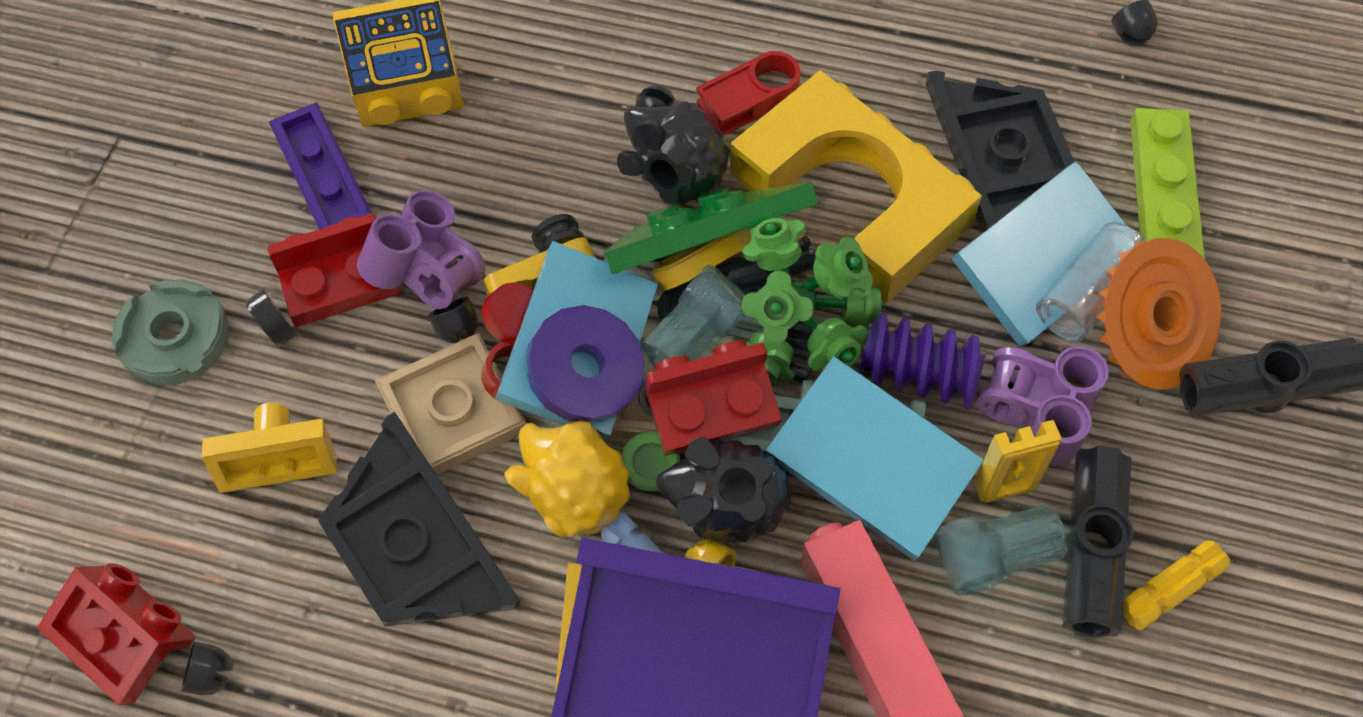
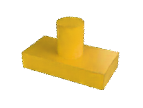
M269 402L259 405L254 411L253 430L203 438L202 459L219 493L337 473V454L323 418L290 424V412L286 406L280 403Z

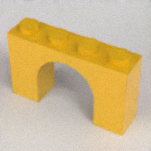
M821 70L730 143V175L750 191L791 185L809 170L831 162H851L863 165L878 173L888 183L895 197L894 203L854 238L859 243L861 252L867 260L868 270H870L873 278L872 287H880L881 300L885 304L973 226L982 197L969 180L961 175H955L937 161L925 146L911 141L897 130L884 114L874 112L857 99L845 84L834 81Z

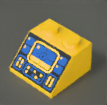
M395 0L332 12L351 95L363 127L388 125L400 120L425 115H440L447 111L464 108L455 58L440 0Z

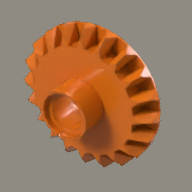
M1154 238L1152 240L1136 242L1134 249L1119 254V265L1106 271L1110 281L1109 287L1098 293L1105 300V310L1096 316L1105 323L1106 331L1099 340L1110 346L1111 351L1108 361L1121 367V377L1137 382V386L1171 389L1180 386L1179 372L1184 364L1209 360L1220 331V293L1208 263L1193 247L1171 238Z

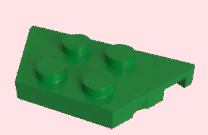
M804 182L743 192V190L730 192L729 188H723L699 196L700 206L691 209L684 208L679 210L678 205H673L653 211L646 215L649 223L632 229L605 250L604 255L610 273L613 275L758 225L765 220L802 210L818 204L813 183Z

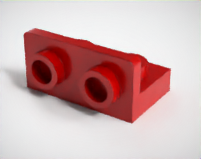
M370 213L360 217H348L335 225L306 234H294L287 237L284 241L267 247L269 257L278 273L289 316L295 328L402 294L400 286L393 289L374 287L359 275L357 269L358 257L371 225L376 219L375 214Z
M745 340L728 342L716 347L712 351V356L690 361L689 356L686 355L671 357L657 363L654 366L655 371L647 373L645 392L665 457L686 451L690 442L699 437H706L709 442L713 439L724 441L780 425L782 417L764 364L768 355L764 343L748 346Z
M109 563L106 566L75 567L37 626V629L118 705L135 703L168 651L188 649L196 636L181 623V615L173 607L156 601L139 585V577L130 569L114 563Z

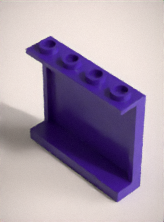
M581 537L576 564H582L551 717L818 716L841 588Z

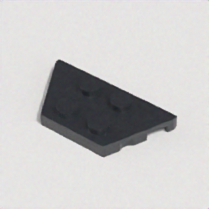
M930 71L928 72L925 85L958 171L982 195L976 214L982 233L1075 162L1043 89L1021 85L1008 87L1000 84L998 81L977 78L976 84L973 86L944 81L945 72Z
M395 411L389 414L381 424L383 430L366 456H360L348 474L347 485L343 491L333 497L318 520L385 627L515 609L520 605L519 598Z

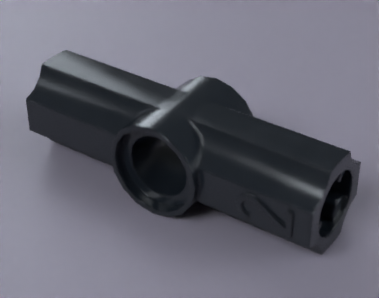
M1353 337L1297 346L1288 341H1273L1265 344L1258 353L1184 364L1179 372V393L1185 410L1191 411L1194 417L1249 408L1262 413H1275L1283 410L1292 401L1363 390V344L1356 342ZM1268 373L1275 375L1280 381L1273 379Z
M1098 445L1094 448L1079 449L1077 452L1074 468L1070 531L1063 545L1064 557L1067 560L1062 627L1071 630L1075 635L1096 639L1107 636L1117 637L1122 631L1126 550L1131 545L1134 535L1132 523L1128 519L1132 457L1123 454L1119 448ZM1085 532L1100 534L1106 539L1110 549H1100L1092 545L1088 541Z

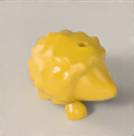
M581 420L568 421L563 426L556 428H543L533 423H526L520 429L519 446L525 467L511 465L504 475L507 482L523 496L529 497L532 505L541 514L546 525L553 533L561 538L565 535L572 537L578 534H597L604 527L617 520L621 508L630 499V491L627 484L629 472L623 463L620 453L609 447L602 435L589 422Z

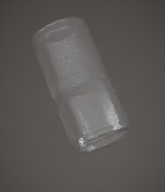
M1117 222L1105 224L1037 302L1036 311L1041 321L1052 332L1066 340L1073 342L1082 341L1100 320L1096 316L1105 310V300L1098 293L1109 287L1110 281L1106 271L1119 265L1120 253L1134 249L1136 242L1146 240L1127 225Z

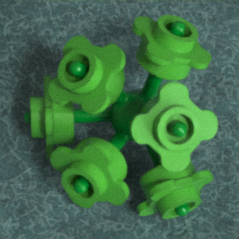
M772 218L753 226L749 231L751 241L742 250L744 258L748 261H756L761 269L774 272L768 276L767 284L757 293H748L744 296L742 311L746 316L754 317L764 328L763 333L753 334L747 345L765 344L768 355L764 364L770 383H775L777 379L784 382H791L794 379L795 373L789 369L794 349L784 340L788 335V329L798 321H802L812 331L807 347L811 354L808 359V365L813 371L817 372L823 368L825 369L833 356L851 367L861 354V345L868 339V321H874L879 315L880 310L884 307V302L881 300L880 287H872L873 278L870 270H868V263L861 252L859 243L852 237H845L837 245H831L828 242L819 245L813 265L814 277L802 282L791 279L788 267L796 263L801 256L798 238L806 232L804 223L800 220L787 222L781 218ZM821 287L829 295H816L814 290ZM815 307L841 308V319L837 317L829 318L822 323L812 314Z

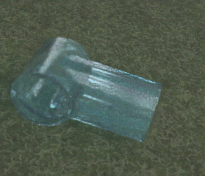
M708 264L678 299L679 304L643 341L641 349L646 353L650 363L654 366L665 359L681 355L689 356L690 361L697 360L717 337L723 339L743 318L745 314L742 311V300L746 293L713 264Z
M1048 504L985 521V518L982 516L964 517L942 526L933 535L956 595H968L986 590L1003 581L1007 574L1063 559L1068 552L1064 526L1058 513L1051 510Z

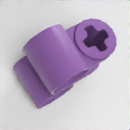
M418 190L408 197L400 216L384 214L375 219L358 257L357 269L359 275L374 287L393 289L400 286L403 282L416 292L426 304L433 308L443 309L450 306L456 300L460 289L464 286L475 285L484 277L485 263L480 252L472 244L460 238L450 229L455 218V210L449 200L434 191ZM462 256L463 259L458 262L456 258ZM439 286L441 288L440 291H435L436 287Z
M1083 346L1067 348L1060 353L1055 364L1037 358L1034 354L1013 347L998 349L992 358L994 372L987 389L979 393L976 406L980 412L997 422L1013 424L1021 428L1030 426L1034 437L1043 422L1054 420L1056 426L1064 429L1069 437H1061L1062 440L1048 466L1060 467L1067 465L1073 461L1091 429L1092 418L1090 410L1108 380L1109 369L1106 360L1097 351ZM1016 366H1019V367H1020V371L1015 370L1014 368H1015ZM1065 378H1075L1081 381L1085 388L1075 387ZM1008 383L1013 384L1012 389L1008 388Z

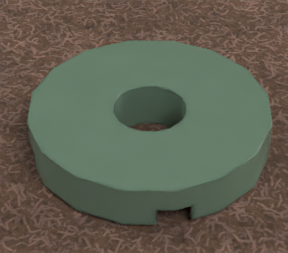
M185 279L163 280L150 285L151 291L144 293L139 298L135 294L124 303L114 320L111 341L120 362L138 380L157 386L182 384L201 376L216 363L228 343L229 321L223 306L204 285ZM172 322L184 323L182 331L175 338L166 341L158 340L159 332L167 324Z

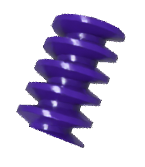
M881 311L870 328L859 374L862 375L867 366L871 367L872 383L880 386L890 372L894 373L895 390L903 392L912 378L916 379L918 396L921 398H925L935 384L939 385L941 403L948 404L957 390H959L963 394L964 409L971 410L980 381L985 354H980L979 338L975 335H971L961 349L957 348L956 332L952 329L946 331L939 343L934 342L933 326L928 323L923 326L916 337H912L910 319L905 317L902 318L894 331H889L887 313Z

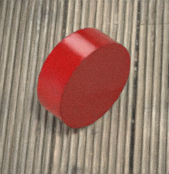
M512 282L501 285L487 296L482 307V319L486 329L493 337L502 342L516 340L533 290L523 284Z

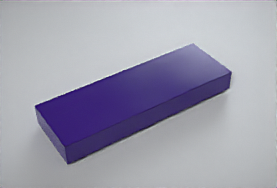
M317 102L268 121L318 229L335 225L348 217H360L372 213Z

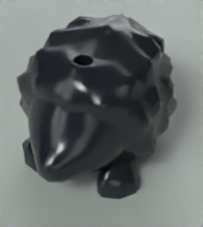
M674 101L670 106H630L625 110L624 123L635 151L624 150L618 154L617 165L623 175H641L642 180L647 184H651L654 190L659 192L660 198L667 204L680 203L685 205L691 200H698L699 196L709 193L721 185L723 174L727 170L728 157L731 150L724 143V134L716 127L712 115L703 113L697 103Z
M699 437L690 442L685 452L686 458L661 472L656 479L658 489L678 510L679 517L688 527H693V531L698 537L704 539L710 537L714 541L741 543L747 542L750 538H758L767 532H774L791 502L787 473L783 467L777 464L775 457L764 455L759 445H744L739 440L723 442L720 439H713L709 442L706 437Z

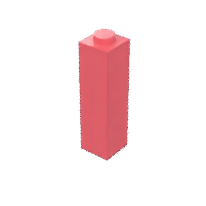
M861 520L842 527L840 522H834L814 531L808 537V542L804 543L801 566L809 582L841 588L833 630L876 717H964Z

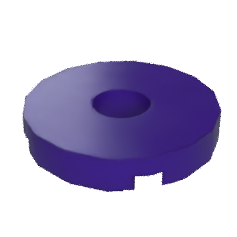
M586 305L563 308L542 322L527 347L526 359L529 371L527 377L531 390L546 409L567 421L583 420L590 422L597 420L596 422L609 420L633 401L643 383L645 360L639 340L624 321L604 309ZM576 352H585L593 356L599 366L598 376L587 378L576 373L571 364V355Z

